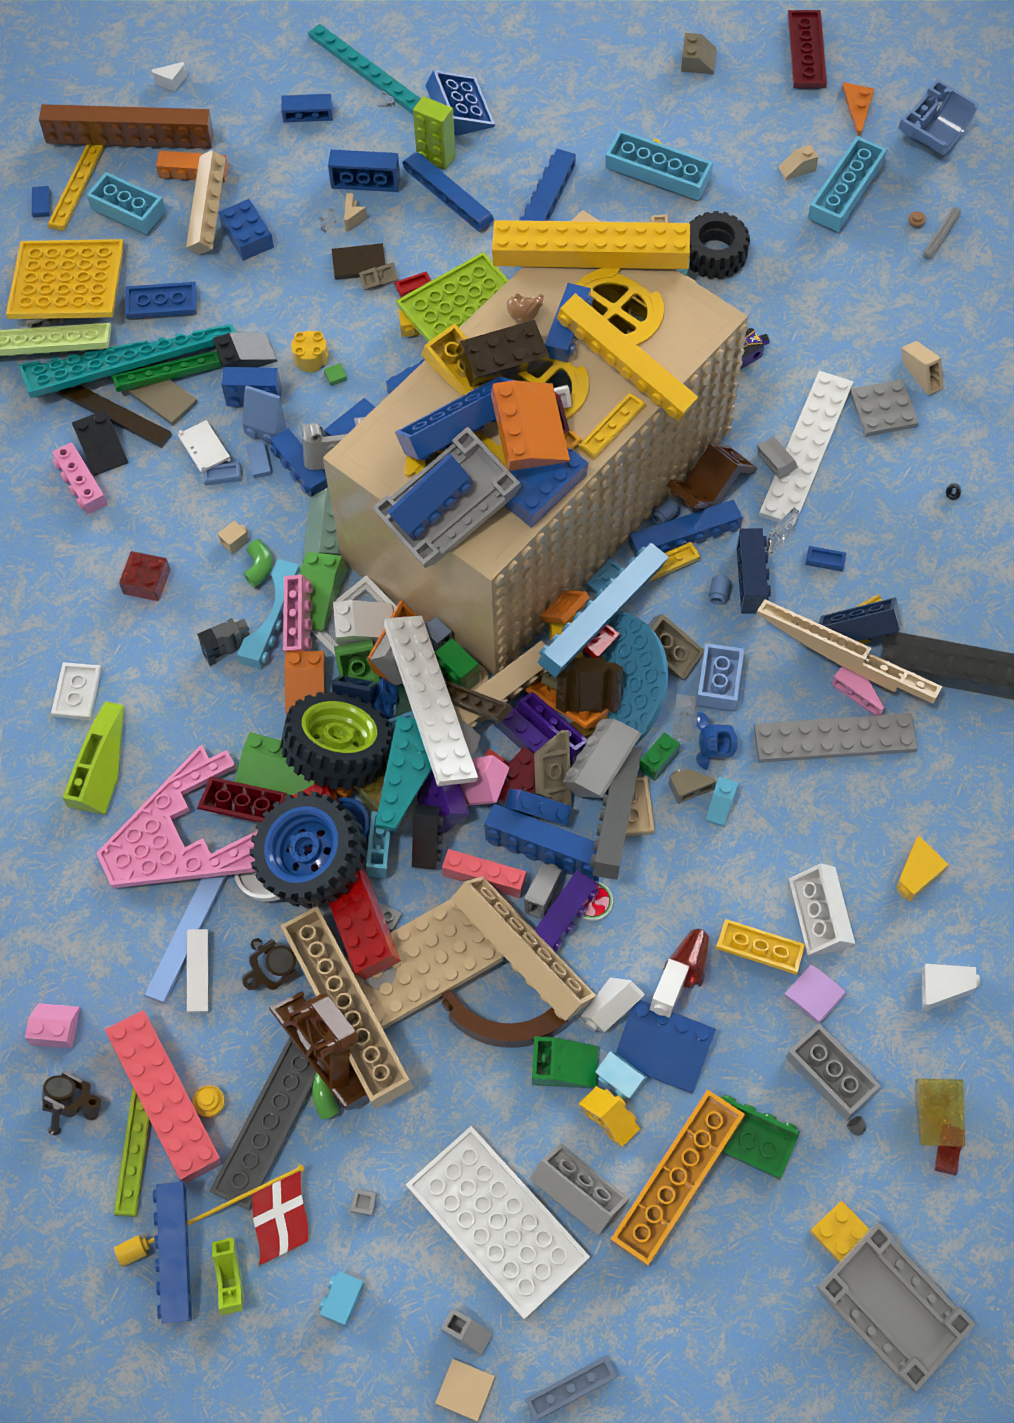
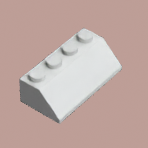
M820 863L789 878L808 956L836 952L854 945L855 941L836 868Z

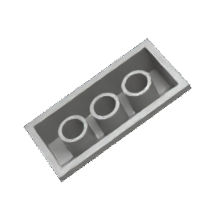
M602 719L596 725L592 736L587 739L583 750L577 755L573 766L567 771L563 783L578 797L602 798L641 736V733L616 719Z
M559 1144L540 1161L530 1177L537 1187L543 1189L554 1201L560 1203L572 1216L578 1218L589 1230L595 1232L598 1236L608 1227L629 1200L562 1144Z

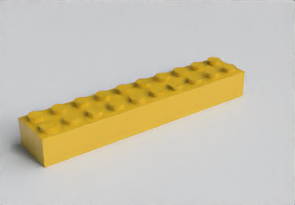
M494 220L493 266L689 269L690 223Z

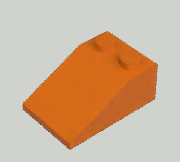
M324 651L285 652V713L288 714L292 705L295 706L297 700L301 699L304 701L305 696L311 694L313 697L318 692L325 694L326 657Z

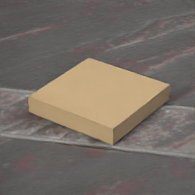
M452 1359L435 1404L478 1422L495 1376Z

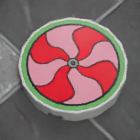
M597 882L599 891L594 901L590 900L586 905L587 911L581 918L585 921H600L611 912L613 906L612 893L608 887L600 882Z

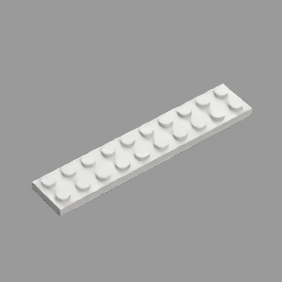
M818 372L786 448V451L796 461L798 468L779 478L775 474L759 512L760 517L792 528L795 527L852 388L853 381L826 372Z
M422 616L386 618L383 624L437 786L476 782L478 776Z

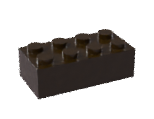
M535 320L462 340L456 350L470 387L487 383L499 376L507 377L544 366L549 358V353Z

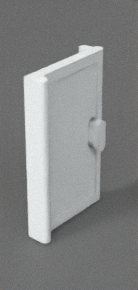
M207 420L183 432L182 430L179 431L178 437L201 473L225 461H231L229 454Z

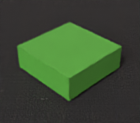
M341 363L324 369L330 386L347 380Z

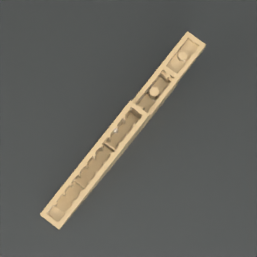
M764 600L757 610L758 615L799 642L886 689L895 692L898 687L933 704L940 693L942 686L870 654L871 647L770 601Z

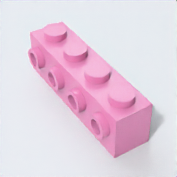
M71 442L52 451L55 458L52 461L57 470L61 469L60 475L63 481L70 484L68 488L72 496H77L76 502L79 508H84L86 513L90 514L106 506L107 502L104 494L73 443Z
M302 574L284 576V652L310 651L312 648V639L310 637V630L312 629V620L310 619L312 602L310 600V593H312L313 587L310 580Z

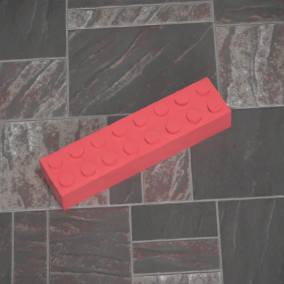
M142 1010L105 1029L107 1037L180 1182L188 1183L221 1165L220 1157L145 1011Z

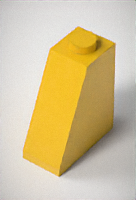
M920 836L916 838L896 885L898 893L910 902L939 878L949 865Z

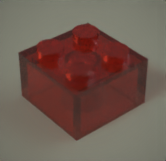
M130 551L119 581L123 594L159 601L171 570L167 558Z

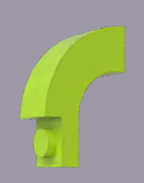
M234 1237L212 1242V1259L217 1277L220 1315L243 1311L244 1292Z

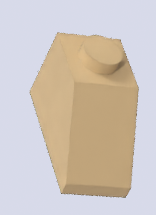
M812 145L796 149L778 166V169L785 180L814 172L817 168L818 155Z

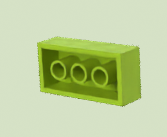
M422 96L413 109L416 152H419L436 167L446 170L456 156L453 108Z

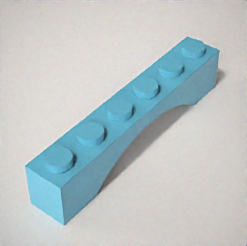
M277 559L271 573L275 587V602L272 611L260 628L243 639L237 653L240 664L261 670L263 664L267 663L269 658L268 652L270 647L274 646L276 641L275 635L277 631L281 630L283 623L284 576L300 575L299 564Z

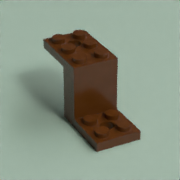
M709 444L685 481L670 479L666 486L671 489L670 492L674 496L683 498L685 500L684 503L692 509H706L720 503L740 472L743 474H753L757 467L730 446Z

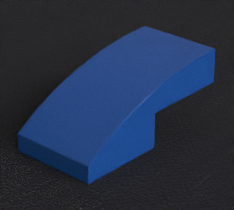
M385 678L380 679L373 701V709L375 711L379 709L383 713L382 718H387V720L392 718V704L397 701L398 686Z

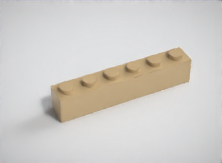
M214 150L199 157L186 248L199 255L213 249L226 158Z

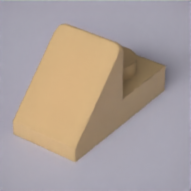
M346 193L344 224L345 231H350L367 219L366 207H357V200H354L353 193Z

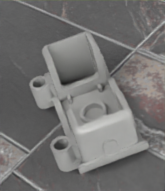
M365 417L354 418L355 425L357 426ZM318 423L304 424L301 427L304 466L309 470L325 469L323 457L347 434L322 437Z

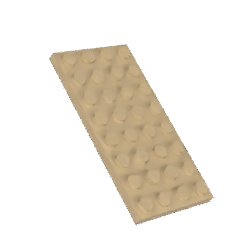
M451 899L390 933L401 962L391 966L392 968H397L392 985L387 982L383 983L380 986V990L366 985L367 979L364 980L354 973L349 957L345 958L383 1029L441 997L442 993L455 989L503 961L502 956L496 950L497 948L483 937L482 932L477 927L470 924L468 917L456 909ZM383 971L373 975L372 977L380 978L383 975Z

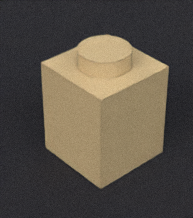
M235 520L217 533L220 544L231 554H234L249 542L248 530L243 524L239 525Z

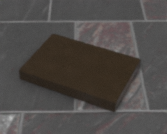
M383 243L332 249L335 280L360 277V272L386 265Z

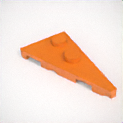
M843 82L842 91L846 95L845 100L848 104L849 113L854 120L855 131L861 136L874 88Z

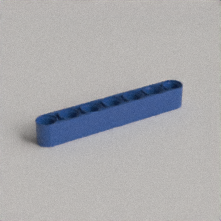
M419 152L413 153L402 161L404 169L477 231H481L494 221L489 210Z

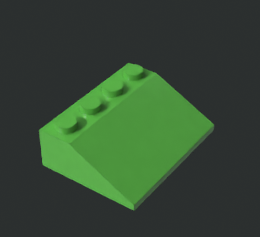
M249 732L242 750L234 782L285 792L287 795L292 796L317 783L312 780L310 782L304 780L305 776L302 774L297 775L293 772V766L288 767L286 764L287 758H283L281 754V740Z

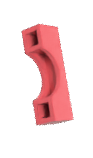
M448 849L442 865L444 877L464 881L483 876L501 893L521 898L526 883V871Z

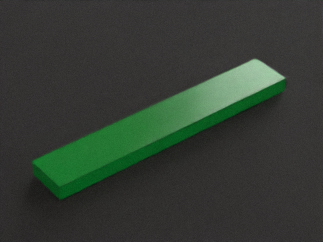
M213 351L113 375L112 380L116 392L220 368L221 362L217 352Z

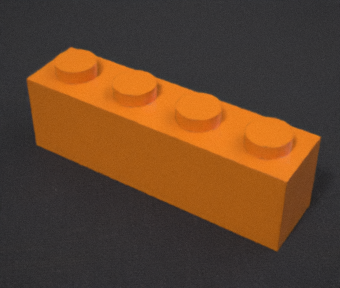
M159 150L156 163L158 177L196 180L199 157L205 153ZM227 158L225 160L222 182H225L228 170Z

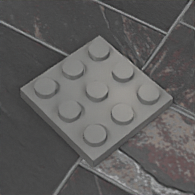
M903 379L850 389V396L865 437L918 427L919 422Z

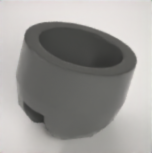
M857 1116L849 1121L847 1128L852 1134L860 1136L866 1131V1124L861 1116Z

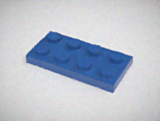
M196 282L126 286V319L197 314Z

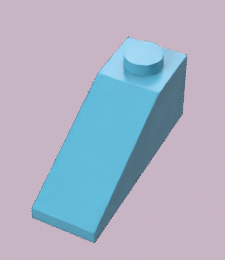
M372 811L366 872L368 877L386 878L390 830L375 828L378 812Z

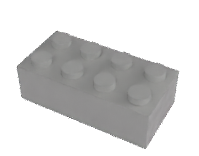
M819 1023L797 1042L786 1055V1059L846 1121L863 1107L881 1087Z

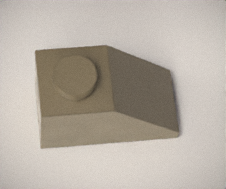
M685 769L683 771H674L669 776L668 784L678 804L715 790L716 780L691 769Z

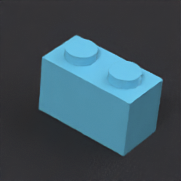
M614 1051L608 1053L595 1071L599 1075L598 1079L607 1086L609 1084L616 1088L615 1092L623 1099L627 1097L629 1099L633 1098L648 1078Z
M338 1271L337 1276L333 1275L328 1289H331L328 1297H324L319 1306L321 1317L347 1328L365 1287L364 1282Z

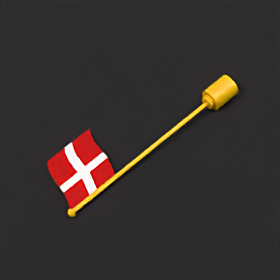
M299 1164L298 1168L189 1220L188 1226L252 1195L253 1221L259 1244V1265L308 1242V1220L301 1187V1172L304 1171V1166ZM137 1235L115 1246L114 1250L121 1266L125 1267L147 1256V1250H150V1244L154 1243V1238L147 1240L146 1237L142 1238L140 1235Z

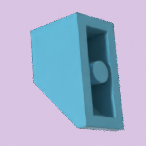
M722 777L718 778L705 821L725 827L736 795L738 782Z

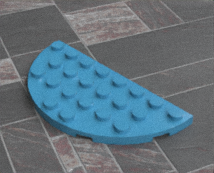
M620 610L608 623L620 635L600 656L605 657L606 662H614L623 667L621 706L615 713L610 711L607 716L608 719H616L639 731L641 736L636 742L638 744L652 728L662 709L668 684V666L662 643L653 629L640 618Z

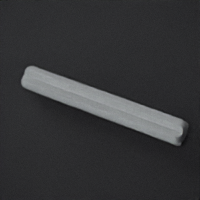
M953 207L926 247L923 254L924 258L931 259L959 217L961 212L959 208Z

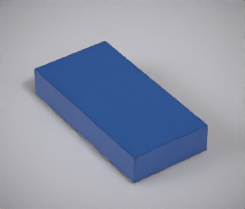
M49 186L32 187L31 214L33 217L50 216Z
M809 546L805 565L843 572L846 552Z

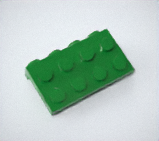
M719 1095L721 1099L745 1114L722 1154L780 1180L800 1131L796 1130L797 1127L791 1123L785 1122L783 1124L777 1121V1118L771 1114L765 1113L763 1115L757 1112L756 1108L751 1105L737 1103L736 1099L729 1095Z

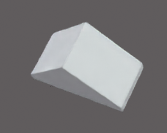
M184 62L152 70L155 84L174 92L187 77Z

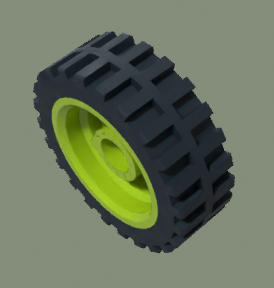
M318 692L313 697L311 694L305 696L304 701L301 699L297 700L295 706L292 705L286 716L280 744L282 757L287 758L286 764L288 767L293 766V772L297 775L302 774L305 776L304 780L308 782L311 780L315 781L317 786L323 787V784L328 785L330 789L343 787L344 790H348L351 786H356V788L363 787L364 782L367 784L372 783L374 777L378 778L385 768L392 742V729L388 727L389 721L387 718H382L383 713L379 709L375 711L371 703L365 704L361 698L356 697L354 699L348 697L349 694L346 693L336 695V692H329V694Z

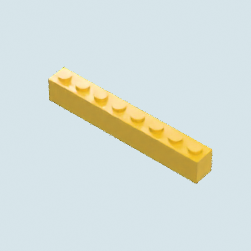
M576 293L560 308L557 319L562 326L570 329L593 352L603 357L608 365L616 368L625 379H629L635 384L636 388L648 395L653 403L660 405L671 418H675L679 422L695 405L698 399L696 394Z

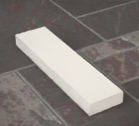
M208 929L187 930V1013H208Z

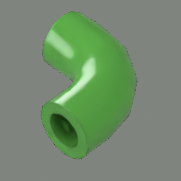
M260 539L252 541L246 549V552L253 558L254 564L243 575L253 588L257 587L269 576L273 566L272 554Z
M316 1073L312 1086L314 1104L320 1119H328L339 1112V1107L333 1093L318 1073Z

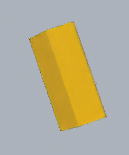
M725 919L716 949L797 975L805 944Z

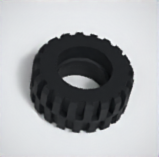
M713 211V213L705 212L702 216L698 215L689 222V267L691 266L690 269L694 273L698 272L699 276H708L709 279H713V277L723 279L724 276H732L733 272L737 273L746 263L750 244L749 231L741 220L738 221L736 216H730L727 212L719 213V211ZM717 240L724 242L729 247L714 250L704 246L703 243Z

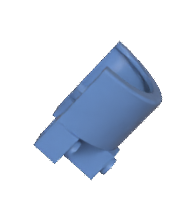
M937 78L917 105L904 115L898 129L914 140H918L939 154L944 155L960 139L975 115L979 103ZM939 102H942V104H941V106L939 107L938 111H936L937 108H938Z

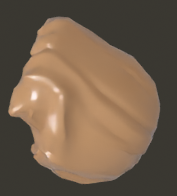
M515 294L514 297L511 296L507 300L508 313L518 322L533 320L543 305V294L530 298L523 297L520 294Z

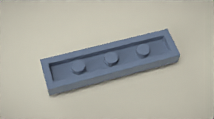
M604 1356L529 1396L525 1401L536 1422L616 1379L617 1376L607 1356Z

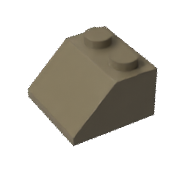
M685 33L681 72L714 74L716 47L702 34Z

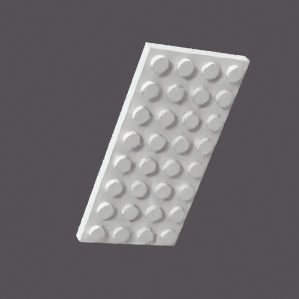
M472 1126L406 1184L411 1193L524 1321L590 1259L585 1250Z

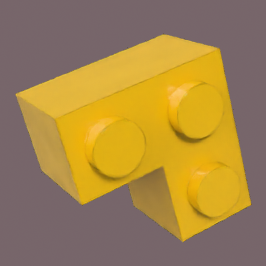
M596 1086L579 1103L587 1117L599 1124L610 1140L621 1147L640 1130L635 1122L637 1120L635 1115L625 1108V1101L618 1095L614 1097L608 1089L602 1090Z

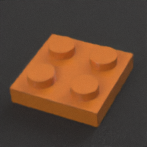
M564 590L540 617L544 622L568 623L572 620L573 615L585 606V602L590 596L586 591Z

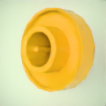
M207 1085L195 1092L193 1106L200 1116L213 1118L222 1112L225 1106V1098L218 1087Z

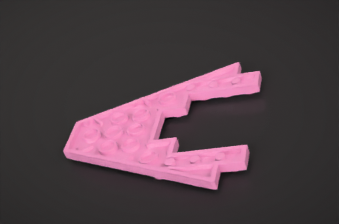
M203 745L199 746L96 853L112 888L257 872L251 866V862L255 861V859L250 856V849L254 848L251 837L252 835L256 836L258 830L211 854L203 838L185 847L172 821L190 811L183 795L207 784L210 777L219 778L236 769L227 750L209 758Z

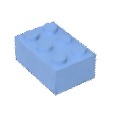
M705 643L697 706L735 711L744 649Z

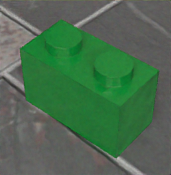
M664 732L641 758L639 770L655 781L678 755L680 743Z

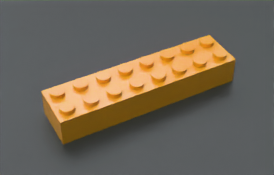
M707 1089L611 1237V1242L646 1267H649L740 1125L745 1114Z

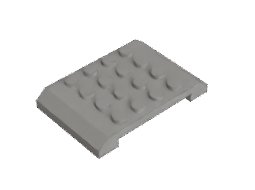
M469 427L452 439L453 444L395 494L391 497L386 495L372 507L375 513L425 568L436 564L515 497L521 488L520 482L510 471H507V468ZM450 453L468 473L474 484L467 494H462L457 499L456 504L452 508L446 509L441 514V518L436 523H431L420 538L412 540L395 523L387 511Z
M876 1222L816 1288L825 1301L906 1386L912 1391L917 1392L976 1324L960 1307H956L893 1241V1236L879 1222Z

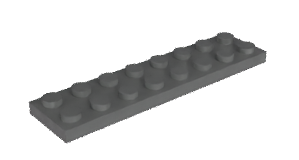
M290 1037L210 1189L212 1194L227 1201L263 1185L312 1089L314 1076L317 1072ZM252 1195L234 1204L250 1211L253 1205Z

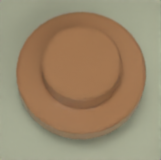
M919 211L912 212L908 218L909 224L914 228H920L925 224L926 216Z

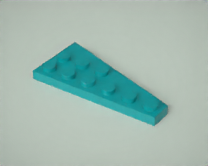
M397 716L375 828L396 831L409 806L415 800L418 791L432 771L416 720L413 718Z

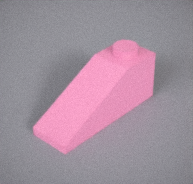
M842 666L834 675L831 685L874 716L882 715L884 706L869 680Z

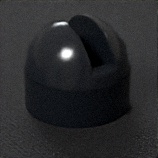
M951 483L946 489V496L952 500L960 497L961 487L956 483ZM953 488H956L955 494H952Z

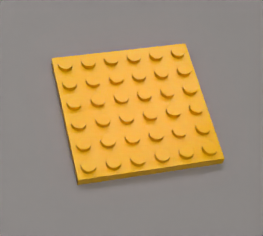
M124 240L20 241L6 311L7 319L113 317L124 251Z

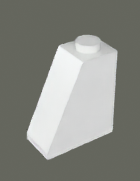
M669 959L650 1006L651 1011L670 1018L683 989L689 966Z
M925 964L921 970L922 1011H927L973 994L980 984V976L976 974V967Z
M610 977L581 1017L586 1021L585 1025L590 1030L605 1032L645 994L631 980Z

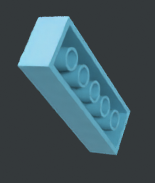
M620 129L605 155V168L698 201L713 171V162Z
M856 136L810 204L807 219L839 232L883 166L887 149Z

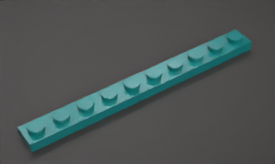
M318 24L308 32L309 38L413 114V109L421 99L323 25Z

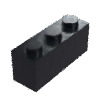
M415 805L412 835V867L436 869L437 862L442 860V850L439 849V844H442L443 832H439V827L443 826L444 816L440 814V806Z

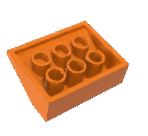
M526 381L493 383L491 397L507 471L569 462L570 458L553 384Z

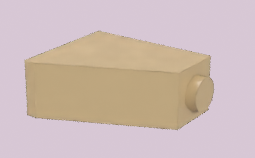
M918 341L901 347L902 363L924 392L930 395L943 389L941 357Z

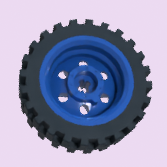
M304 791L298 792V797L294 798L292 795L285 796V802H275L273 804L275 808L271 812L266 810L263 814L266 818L262 824L257 823L255 827L258 829L257 835H252L251 837L254 848L250 849V856L255 859V861L251 862L252 869L258 872L255 876L258 881L263 883V887L283 901L296 907L302 905L305 908H312V903L322 907L325 906L326 900L331 902L338 900L336 895L340 892L346 894L349 891L347 888L349 883L352 881L355 884L358 880L355 874L358 870L362 871L364 867L361 863V857H366L367 851L362 848V844H366V837L360 833L363 831V828L356 821L357 818L338 801L326 794L321 796L318 792L311 791L310 796Z

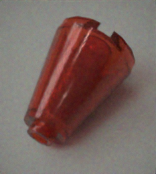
M702 929L691 930L669 958L689 966L683 986L686 988H693L694 985L700 987L705 979L709 936ZM669 959L666 961V963H665V965H664V968H663L664 970H665V968H666V965H667Z

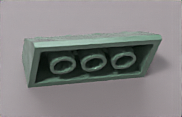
M328 488L310 497L302 562L307 552L341 556Z

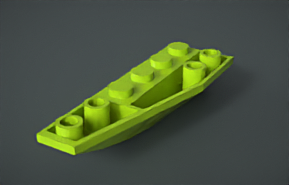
M105 701L98 712L78 754L62 797L67 807L106 815L119 775L124 705Z

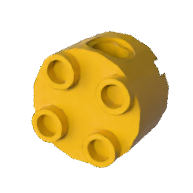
M320 331L297 332L294 335L291 343L294 364L304 372L311 373L321 370V367L327 364L329 358L323 334Z

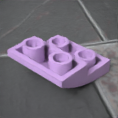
M810 965L785 993L786 999L802 1008L804 1014L819 1024L846 995L844 989L813 965Z

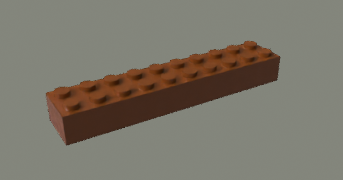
M41 104L39 122L45 142L51 144L88 145L91 143V145L212 148L214 131L209 109Z

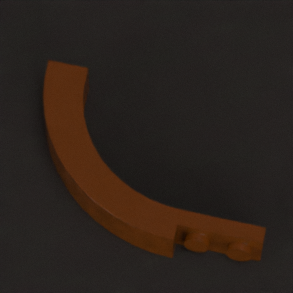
M450 990L442 993L440 997L442 1000L441 1004L450 1012L448 1014L449 1021L457 1029L477 1041L492 1046L505 1048L534 1045V1036L554 1037L568 1027V1020L565 1021L559 1018L552 1007L540 1016L528 1021L498 1023L486 1020L472 1013Z

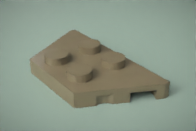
M561 730L534 753L536 794L572 806L571 790L563 783L566 773L570 769L569 731Z

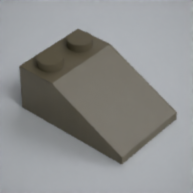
M660 614L653 617L648 625L657 634L662 643L667 659L668 672L681 680H685L704 653V649L665 615Z

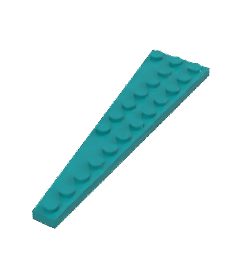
M232 324L193 331L191 335H183L181 333L176 334L175 338L171 339L160 337L156 342L148 343V340L102 350L87 351L83 356L71 354L68 355L67 359L58 360V357L51 358V362L41 363V361L19 364L18 367L30 398L41 397L47 393L58 392L61 389L93 382L99 378L110 377L113 374L145 367L151 363L162 362L165 359L179 357L203 348L214 347V337L227 333H236Z

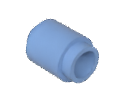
M665 499L653 510L652 520L657 525L670 521L679 512L678 504L672 499Z
M717 575L712 578L709 591L712 603L724 604L725 600L728 599L731 581L727 576Z

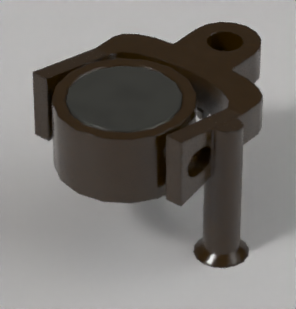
M259 938L251 941V948L256 951L249 956V964L252 969L242 977V984L246 989L254 990L264 984L268 989L275 990L298 974L294 969L296 956L290 947L282 943H276L272 938L264 945ZM262 953H264L263 963L265 968L273 975L282 976L278 981L270 980L262 972L258 964V957ZM249 978H253L251 983H247Z
M65 1070L62 1071L61 1075L48 1078L43 1084L42 1110L52 1113L51 1126L48 1128V1132L51 1135H58L61 1132L59 1127L60 1115L73 1117L79 1111H82L87 1120H95L101 1109V1099L90 1094L91 1084ZM76 1088L81 1089V1094L74 1102Z

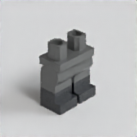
M230 618L225 623L197 634L202 653L209 666L217 663L216 658L225 654H232L237 649L239 651L243 639L250 635L245 619L234 622L233 618Z

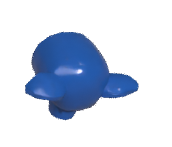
M698 712L696 727L700 730V752L696 756V761L700 767L706 770L708 769L710 758L733 757L737 750L738 742L731 725L709 724L707 715Z

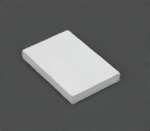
M63 662L51 711L52 717L91 720L102 671L101 666Z

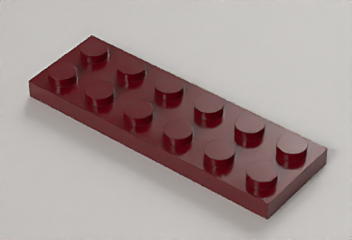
M788 10L793 88H826L827 77L821 10Z

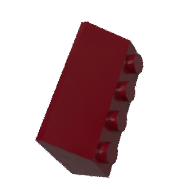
M210 777L197 809L262 823L266 818L263 816L266 810L271 812L275 808L273 804L277 801L280 803L285 802V796L288 795L285 792Z

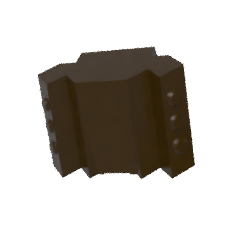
M605 657L574 658L557 676L556 709L563 713L570 709L576 713L583 711L602 713L606 709L615 713L621 706L623 667L614 662H606Z

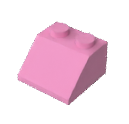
M38 1003L29 1017L25 1039L30 1045L72 1049L80 1007Z

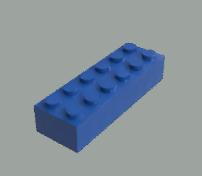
M499 376L395 431L404 454L417 460L428 459L431 457V453L448 448L452 439L465 428L469 427L471 431L477 432L483 429L485 424L496 422L491 397L493 383L514 380Z
M493 804L484 824L485 840L494 846L506 847L512 853L519 852L524 854L530 860L537 859L547 865L554 864L563 869L567 874L573 875L578 870L596 882L599 881L600 877L593 875L594 867L590 866L592 854L597 853V851H593L595 841Z

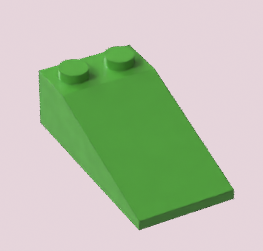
M307 552L300 575L302 574L309 579L313 587L312 593H310V600L312 602V611H310V619L312 620L311 630L324 632L333 610V602H336L348 570L342 556Z

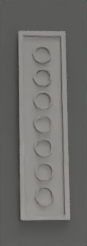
M911 713L754 724L759 763L916 752L918 749Z

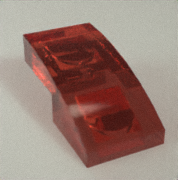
M942 1124L934 1171L957 1175L964 1129Z

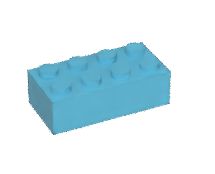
M108 172L104 173L86 195L92 210L146 235L166 212L162 197Z

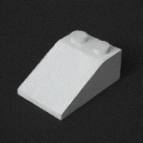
M357 600L333 602L335 634L338 646L372 639V642H377L385 628L384 620L391 618L393 614L392 603Z

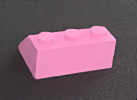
M493 755L471 758L478 778L476 782L460 784L466 806L496 803L510 767Z

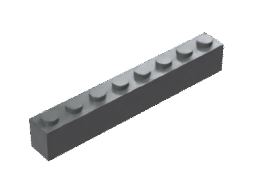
M633 747L606 792H609V794H604L602 806H606V809L601 808L599 821H603V823H598L596 836H600V838H595L593 851H597V853L592 854L590 866L594 867V876L618 879L642 748Z

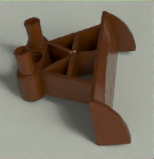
M301 991L269 1007L271 1013L344 1109L353 1110L370 1101L349 1060L350 1047L358 1043V1035L327 994L322 993L306 1001L303 997L305 994Z

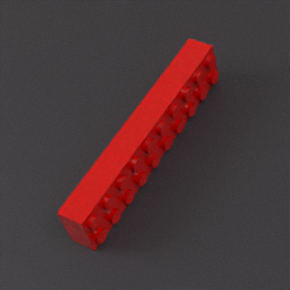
M316 783L300 791H304L309 796L311 791L318 792L321 796L326 794L339 802L335 789H330L328 785L323 784V787L317 786ZM364 866L362 871L358 870L355 874L358 878L356 883L354 884L351 881L347 886L349 891L346 894L340 892L336 895L338 900L334 902L328 900L354 973L365 980L401 962Z

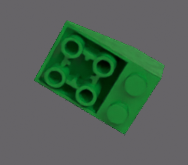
M534 1036L532 1085L594 1089L597 1080V1073L595 1071L597 1070L598 1046L556 1037Z

